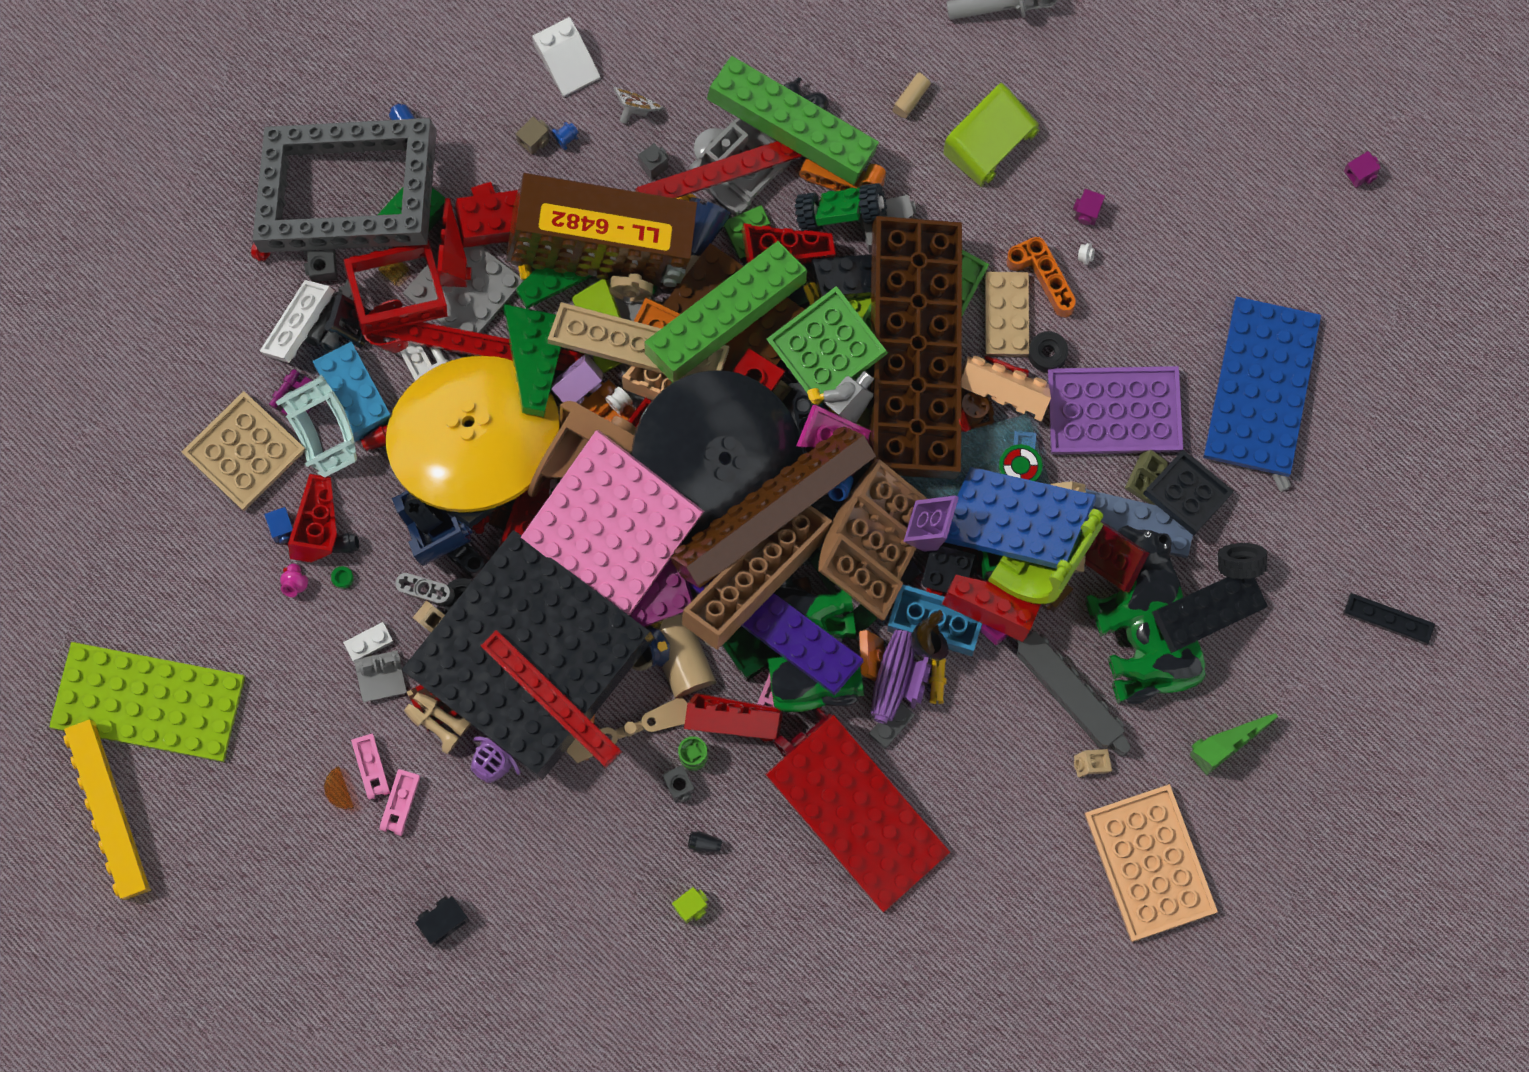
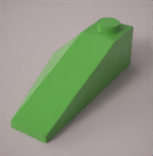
M1273 713L1210 736L1205 741L1201 738L1191 746L1193 750L1190 756L1203 772L1208 775L1273 723L1278 715Z

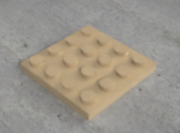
M243 391L182 451V454L244 512L304 453L305 447Z

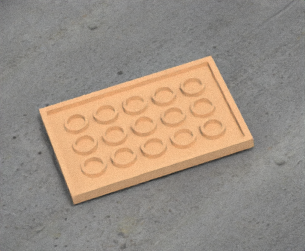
M1170 784L1084 814L1131 942L1218 912Z

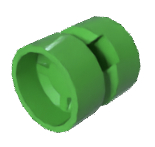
M690 736L680 743L678 755L681 765L690 771L702 769L708 760L705 742L698 737Z

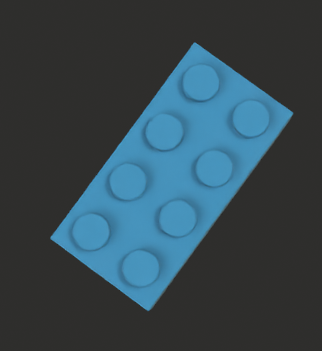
M352 341L313 361L319 375L324 377L342 404L351 426L354 442L364 438L380 425L385 426L389 423L391 415Z
M902 585L895 600L887 631L894 633L895 630L900 629L912 633L918 623L929 618L932 613L941 610L943 618L938 624L939 631L945 637L949 650L972 657L982 623L942 605L944 596Z

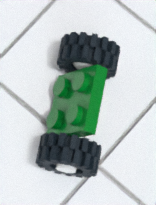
M880 183L862 185L860 188L828 191L822 193L820 200L815 192L797 195L795 199V215H797L796 220L799 222L798 227L800 231H821L822 225L859 220L861 213L864 222L872 224L876 216L886 217L887 215L883 187Z

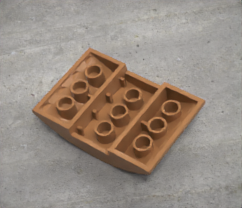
M877 459L854 485L838 510L821 550L819 572L879 619L885 620L903 585L900 579L916 550L915 547L903 542L915 501L928 498L880 459Z

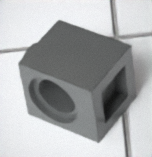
M683 765L662 774L674 802L680 801L682 803L692 798L691 794L695 793V790ZM677 781H683L686 787L681 791H677L673 788V785Z

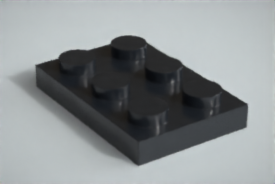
M872 254L812 259L810 264L819 299L836 286L845 298L871 296Z

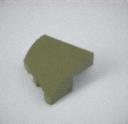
M1152 450L1141 453L1124 489L1143 501L1156 505L1143 493L1167 467V461Z

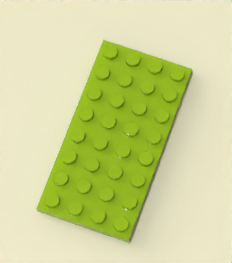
M71 642L49 728L65 732V728L90 719L96 723L100 738L104 740L224 763L245 676Z

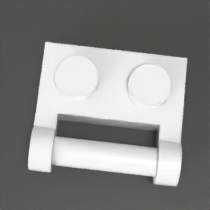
M408 343V347L400 352L415 381L431 369L449 362L448 359H445L440 349L429 347L437 361L434 365H431L421 345Z

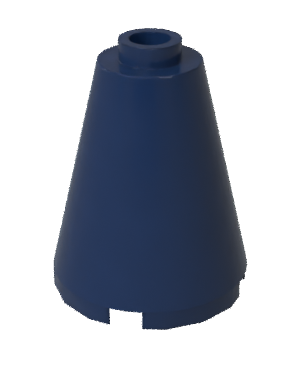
M690 198V201L697 202L691 256H701L708 245L713 243L729 219L731 212L711 202L700 203L701 199Z

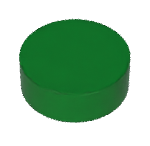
M339 566L332 571L331 581L336 588L347 589L353 584L354 576L349 568Z

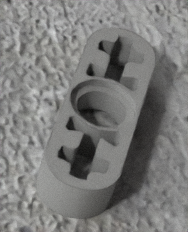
M409 573L400 574L395 582L398 591L442 606L451 604L455 597L454 590L446 584ZM409 581L415 585L413 588L410 586H404V583ZM424 584H429V591L422 595L421 587ZM436 590L441 593L446 592L447 594L445 597H440L436 594Z

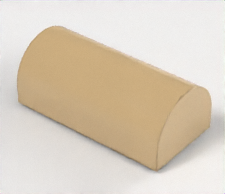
M920 72L917 73L895 103L892 112L902 118H907L931 85L928 78Z

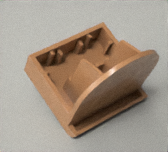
M574 401L563 402L560 405V430L547 449L532 478L528 495L533 498L542 488L550 489L551 479L557 478V483L559 484L596 430L601 431L631 454L636 427L619 416H614L610 422Z

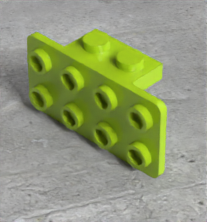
M601 279L573 296L574 306L621 318L614 296L609 293L610 285L605 279ZM593 355L596 365L603 373L622 364L621 362Z

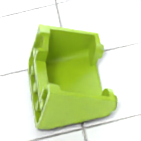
M1000 83L948 135L945 140L943 154L979 186H982L985 182L990 183L996 176L994 172L996 166L1022 139H1033L1037 135L1039 123L1010 89L1003 83Z

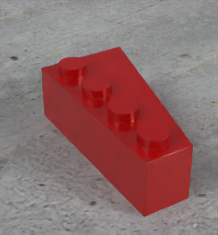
M696 693L687 703L684 729L739 735L741 737H758L763 741H773V739L776 740L780 735L783 711L772 706Z

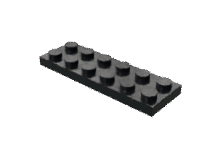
M1226 577L1153 611L1152 614L1170 652L1173 653L1267 608L1268 605L1255 577L1250 579Z

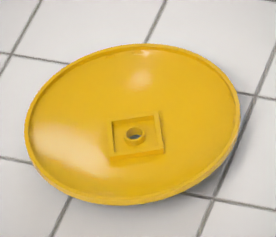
M470 356L451 360L431 369L408 387L398 400L390 416L386 433V450L395 476L401 485L415 498H418L427 505L446 511H483L503 505L517 498L529 489L532 478L543 456L560 430L558 408L551 392L545 415L540 417L522 413L518 382H516L515 376L516 371L511 360L494 356ZM468 420L475 421L471 427L463 426Z

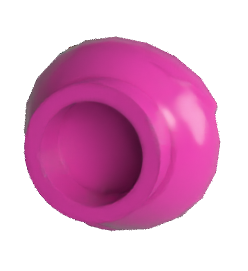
M292 563L283 569V574L280 577L281 592L288 597H295L307 588L308 578L306 575L301 574V568L298 564Z

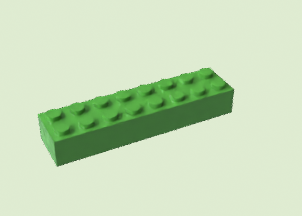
M732 55L709 88L707 100L852 185H855L879 144V141Z
M777 241L644 342L645 355L672 383L679 380L806 283L807 269Z

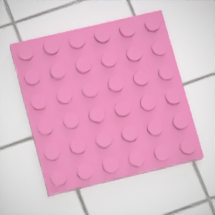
M596 430L521 538L545 557L554 559L630 616L669 562L674 550L682 544L705 511L601 431Z

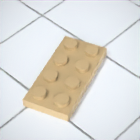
M985 272V356H1029V272Z

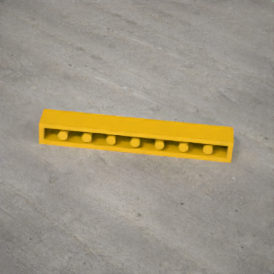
M89 719L65 728L64 742L67 748H71L73 754L70 757L74 769H78L80 777L77 778L80 789L85 791L87 798L84 799L87 810L92 812L94 818L91 820L92 827L95 833H99L101 841H98L99 848L102 854H106L108 862L105 863L108 874L113 876L115 883L112 884L115 895L119 896L120 899L127 900L151 891L96 723Z

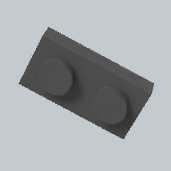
M901 703L893 720L887 721V724L878 722L870 731L869 736L886 749L914 718L915 714Z

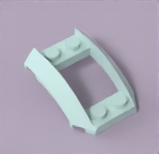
M322 375L294 391L291 390L276 401L277 405L281 404L288 414L286 418L294 428L302 446L305 447L304 453L307 460L305 465L307 467L312 466L318 470V474L327 477L357 460L354 437L347 415L339 399ZM326 400L338 421L344 442L323 452L316 429L306 410Z

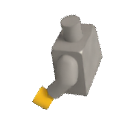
M863 371L857 380L846 376L834 390H826L823 394H820L818 388L808 390L807 394L813 404L817 405L822 400H825L824 403L828 405L830 412L856 423L874 396L867 389L874 378L866 371Z

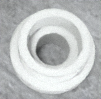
M1091 243L1081 244L1079 249L1078 261L1083 262L1085 265H1088L1089 261L1094 259L1095 249L1092 248Z

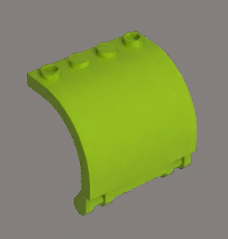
M1092 509L1089 513L1088 521H1084L1081 526L1082 535L1070 562L1060 560L1056 569L1003 556L988 581L1008 594L1027 602L1037 604L1054 602L1062 593L1104 525L1100 522L1103 518L1102 512Z

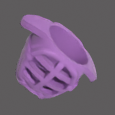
M480 736L473 739V741L482 743L480 746H477L471 763V772H474L479 779L486 783H492L508 773L512 766L517 775L521 773L516 760L493 741Z

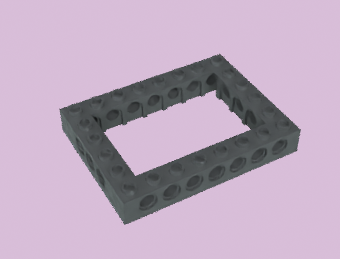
M431 118L264 127L252 239L260 253L427 245L437 134ZM407 149L401 214L282 219L283 207L286 206V201L284 200L285 187H288L286 181L287 168H290V162L286 155L303 157L305 154H319V156H322L325 153H339L341 155L344 152L365 153V151L385 152L386 150L406 151Z

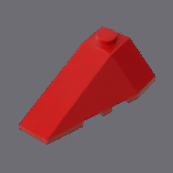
M445 198L443 227L445 229H441L437 272L441 286L467 288V280L472 278V267H468L450 198Z
M309 474L288 542L290 559L312 563L332 554L337 537L331 477Z

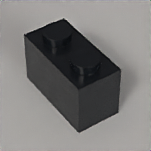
M447 896L443 897L436 903V908L431 911L426 910L417 917L418 921L415 924L432 947L470 921L453 896L449 898Z

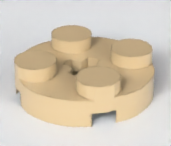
M630 274L629 277H611L609 293L615 298L623 300V296L630 297V302H644L645 298L650 299L652 296L653 284L642 280L641 275Z

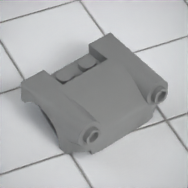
M736 118L701 153L699 160H695L689 169L691 170L776 141L745 121ZM794 160L705 190L735 217L742 214L751 205L754 197L777 174L780 175Z

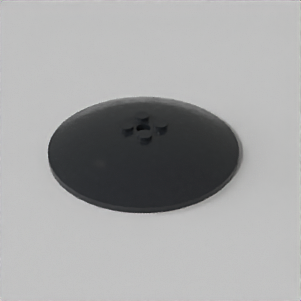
M713 370L685 376L671 383L655 396L645 409L637 425L631 455L705 511L684 539V542L687 543L694 534L708 528L713 520L724 516L732 506L743 502L748 494L762 488L767 480L778 476L783 468L797 462L798 458L803 455L802 447L796 446L800 438L797 425L791 413L777 395L762 383L748 376L730 371ZM722 452H725L729 457L726 465L721 464L719 461V455Z

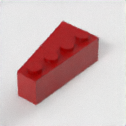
M743 224L742 237L747 264L777 241L802 265L810 264L813 258L835 257L832 233L807 230L797 231L790 228L779 229L764 225L753 226L752 224Z
M955 575L942 602V605L1021 642L1025 640L1030 632L1041 605L1016 598L991 582Z

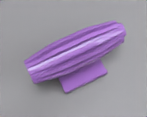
M900 629L895 630L883 654L874 685L871 715L874 716V721L887 724V721H892L903 697L911 703V708L915 709L916 703L921 704L925 690L922 682L927 683L931 665L927 664L929 657H924L923 661L914 662L915 651L911 647V632Z

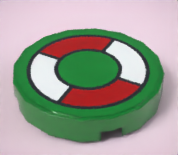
M1018 444L1009 447L1003 452L998 469L1000 474L1037 481L1041 476L1043 464L1040 455L1035 449L1027 445Z

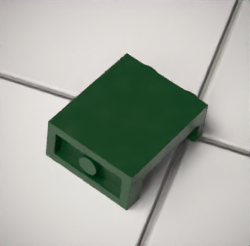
M742 626L722 645L746 682L769 667L768 659L782 657L774 650L768 651L766 644Z

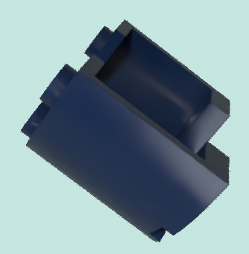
M405 491L392 498L397 513L407 525L412 538L408 543L414 558L420 565L425 566L471 541L470 534L473 533L472 528H469L464 522L458 521L456 517H452L442 509L438 510L442 514L444 522L429 534H423L404 510L409 492Z

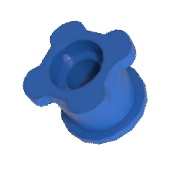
M565 122L564 126L559 130H551L554 139L564 151L567 149V144L573 140H578L577 134L579 132L572 123L568 124Z

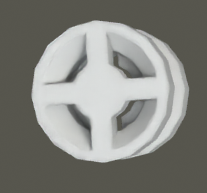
M619 386L615 388V392L612 395H608L605 398L611 408L618 414L623 412V408L626 405L633 403L629 395Z

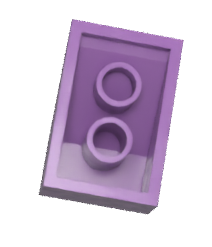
M947 496L916 500L903 542L923 552L938 550L947 539L959 497Z

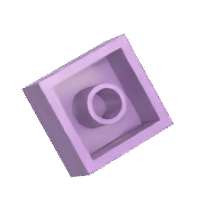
M585 353L553 380L551 389L562 402L574 401L580 404L584 401V396L589 391L594 393L601 387L603 372L590 356Z

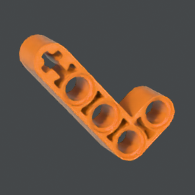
M805 158L799 175L808 182L834 191H841L880 183L883 187L886 170L880 165L869 164L866 172L863 171L855 185H852Z
M1033 237L1010 248L1006 260L1007 267L1012 271H1020L1031 266L1056 314L1064 318L1072 315L1076 303L1075 297L1046 242L1040 237ZM1038 247L1041 251L1034 253L1031 248ZM1016 255L1021 257L1022 260L1017 262L1012 260L1011 257ZM1042 265H1047L1051 268V270L1044 271L1040 267ZM1056 283L1061 288L1055 290L1052 289L1050 285Z

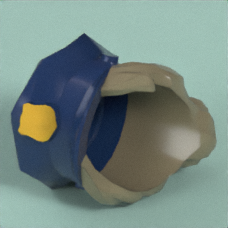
M651 625L646 629L651 632L655 639L633 665L632 668L634 670L643 671L655 665L663 667L669 660L670 644L661 630Z

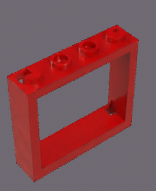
M429 241L427 245L396 246L392 249L373 251L370 254L355 255L344 259L345 271L362 335L448 317L447 304ZM426 257L437 300L365 315L354 275L355 272Z

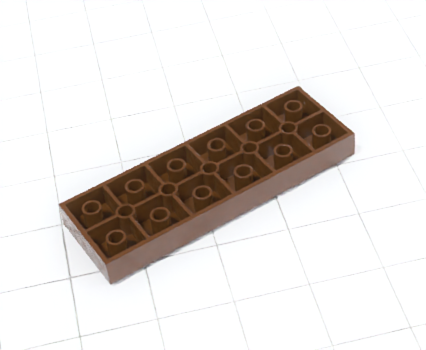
M876 216L872 224L871 331L888 354L870 367V375L874 378L870 384V392L874 396L870 401L869 430L871 432L869 434V445L876 457L869 461V466L877 459H880L899 476L956 479L961 472V425L959 424V419L961 420L962 222Z

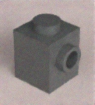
M654 143L638 154V163L648 177L653 180L668 169L667 158L669 156L662 147L658 148Z

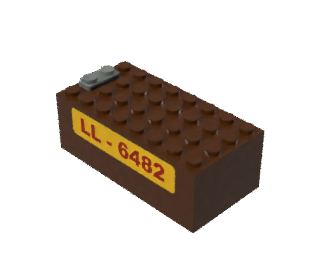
M523 173L513 205L506 262H511V264L516 266L530 265L535 269H554L558 273L572 272L582 277L588 275L597 276L600 280H608L612 276L629 277L630 274H638L642 276V280L652 283L653 286L671 291L681 283L691 259L697 202Z

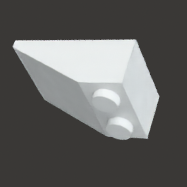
M570 17L532 36L534 47L563 98L601 79Z

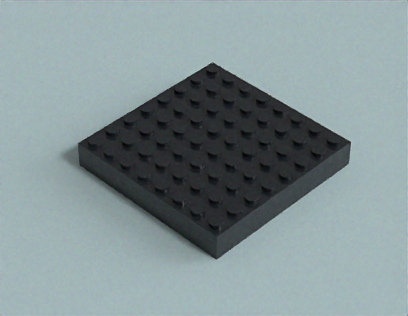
M513 530L401 670L543 780L576 738L504 670L481 645L497 630L571 703L591 720L655 638L649 630L554 559L545 557L523 540L519 533Z

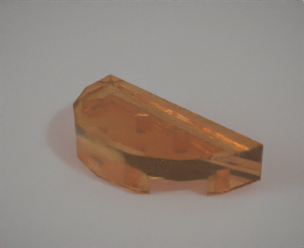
M338 766L331 770L326 777L324 784L325 795L329 802L337 808L344 810L355 809L342 771Z

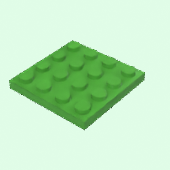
M837 286L767 338V341L804 390L807 392L810 389L818 388L820 394H823L826 390H834L846 376L855 379L863 371L888 354Z

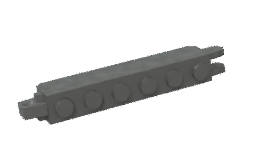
M1030 631L1023 642L1013 638L1018 645L1017 657L1100 749L1111 747L1115 753H1118L1117 755H1127L1131 744L1123 736L1125 732L1123 728L1125 726L1118 717H1112L1108 712L1109 707L1102 700L1098 701L1095 698L1093 689L1087 683L1083 684L1078 679L1079 674L1073 667L1068 668L1063 662L1064 657L1057 650L1053 651L1050 648L1048 639L1043 634L1039 635L1036 631L1033 633Z

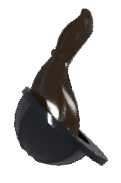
M941 610L932 613L929 618L918 623L910 637L911 647L917 655L939 661L947 657L949 650L945 637L939 631L938 624L943 618Z

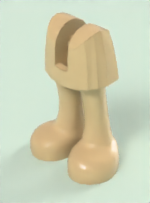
M417 692L413 700L425 709L424 713L411 704H408L404 711L417 726L423 725L434 732L443 743L442 751L448 755L457 744L459 738L444 729L430 716L433 715L447 724L460 737L465 734L471 724L465 719L452 717L437 706V700Z

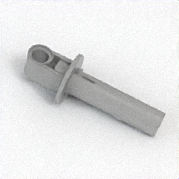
M951 0L946 2L949 20L1016 8L1017 10L1021 9L1022 18H1025L1027 10L1049 8L1054 6L1057 0Z

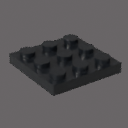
M1182 450L1147 487L1143 495L1195 536L1234 491L1187 452Z

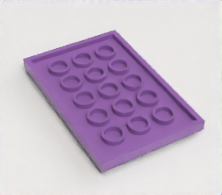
M1179 366L1048 369V384L1051 395L1049 402L1051 455L1143 453L1148 450H1152L1155 453L1181 452L1183 450Z

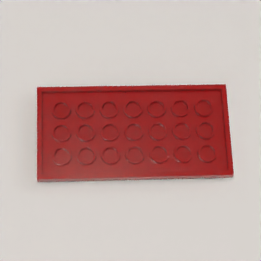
M831 715L764 774L881 912H885L950 853L834 715Z

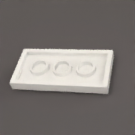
M304 280L260 352L267 357L290 363L296 356L302 342L307 338L310 329L318 321L322 310L330 302L331 296L335 291L330 286Z

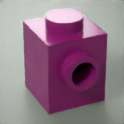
M1367 151L1347 163L1344 173L1354 187L1357 188L1365 182L1370 184L1376 180L1381 167L1378 159Z
M1084 189L1081 199L1077 198L1074 204L1073 211H1076L1074 219L1083 225L1091 224L1095 226L1105 195Z

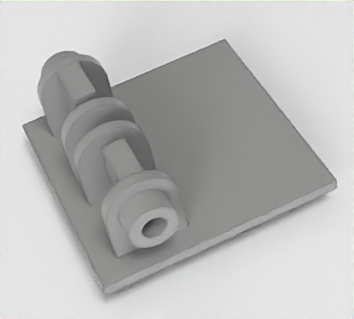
M398 650L354 660L363 703L407 693Z

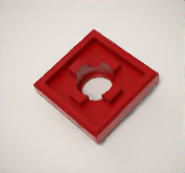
M749 348L732 371L745 376L752 369L760 371L762 374L760 383L772 392L785 374L784 370Z

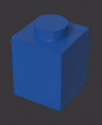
M286 507L264 514L274 542L280 544L288 543L293 524Z

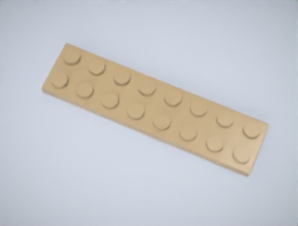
M561 302L548 337V344L664 374L645 355L644 342L661 328ZM722 346L683 377L703 371H722L729 346Z

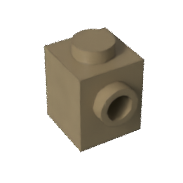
M532 117L515 134L517 142L533 155L539 148L542 149L548 144L550 138L548 125L540 119L538 121L535 117Z

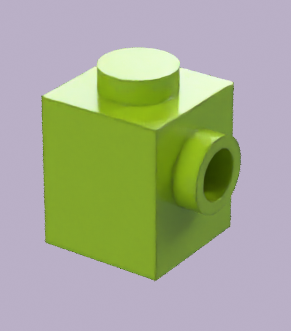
M692 887L672 903V907L687 924L693 919L699 920L707 913L705 909L708 908L706 903L708 898L701 889L696 891Z

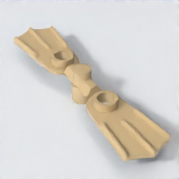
M680 696L645 713L641 722H627L624 727L616 730L609 727L599 730L605 735H610L611 741L616 744L618 739L626 736L630 737L644 729L648 732H655L685 724L687 702ZM654 719L655 725H648L647 720ZM577 739L567 749V753L576 763H580L593 756Z

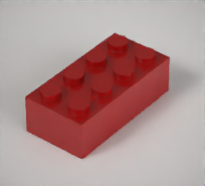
M518 190L456 198L455 212L463 248L509 241L513 205Z

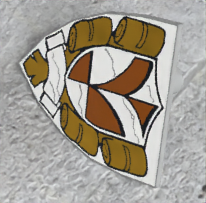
M613 87L622 106H625L620 117V122L627 124L631 114L646 117L648 111L663 109L661 105L644 96Z

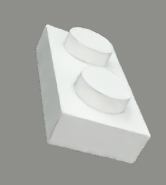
M382 622L343 643L354 662L355 659L368 657L394 642Z

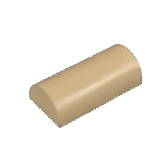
M683 614L651 624L652 627L662 631L670 644L669 660L663 665L662 669L675 699L716 683L698 636L682 625Z

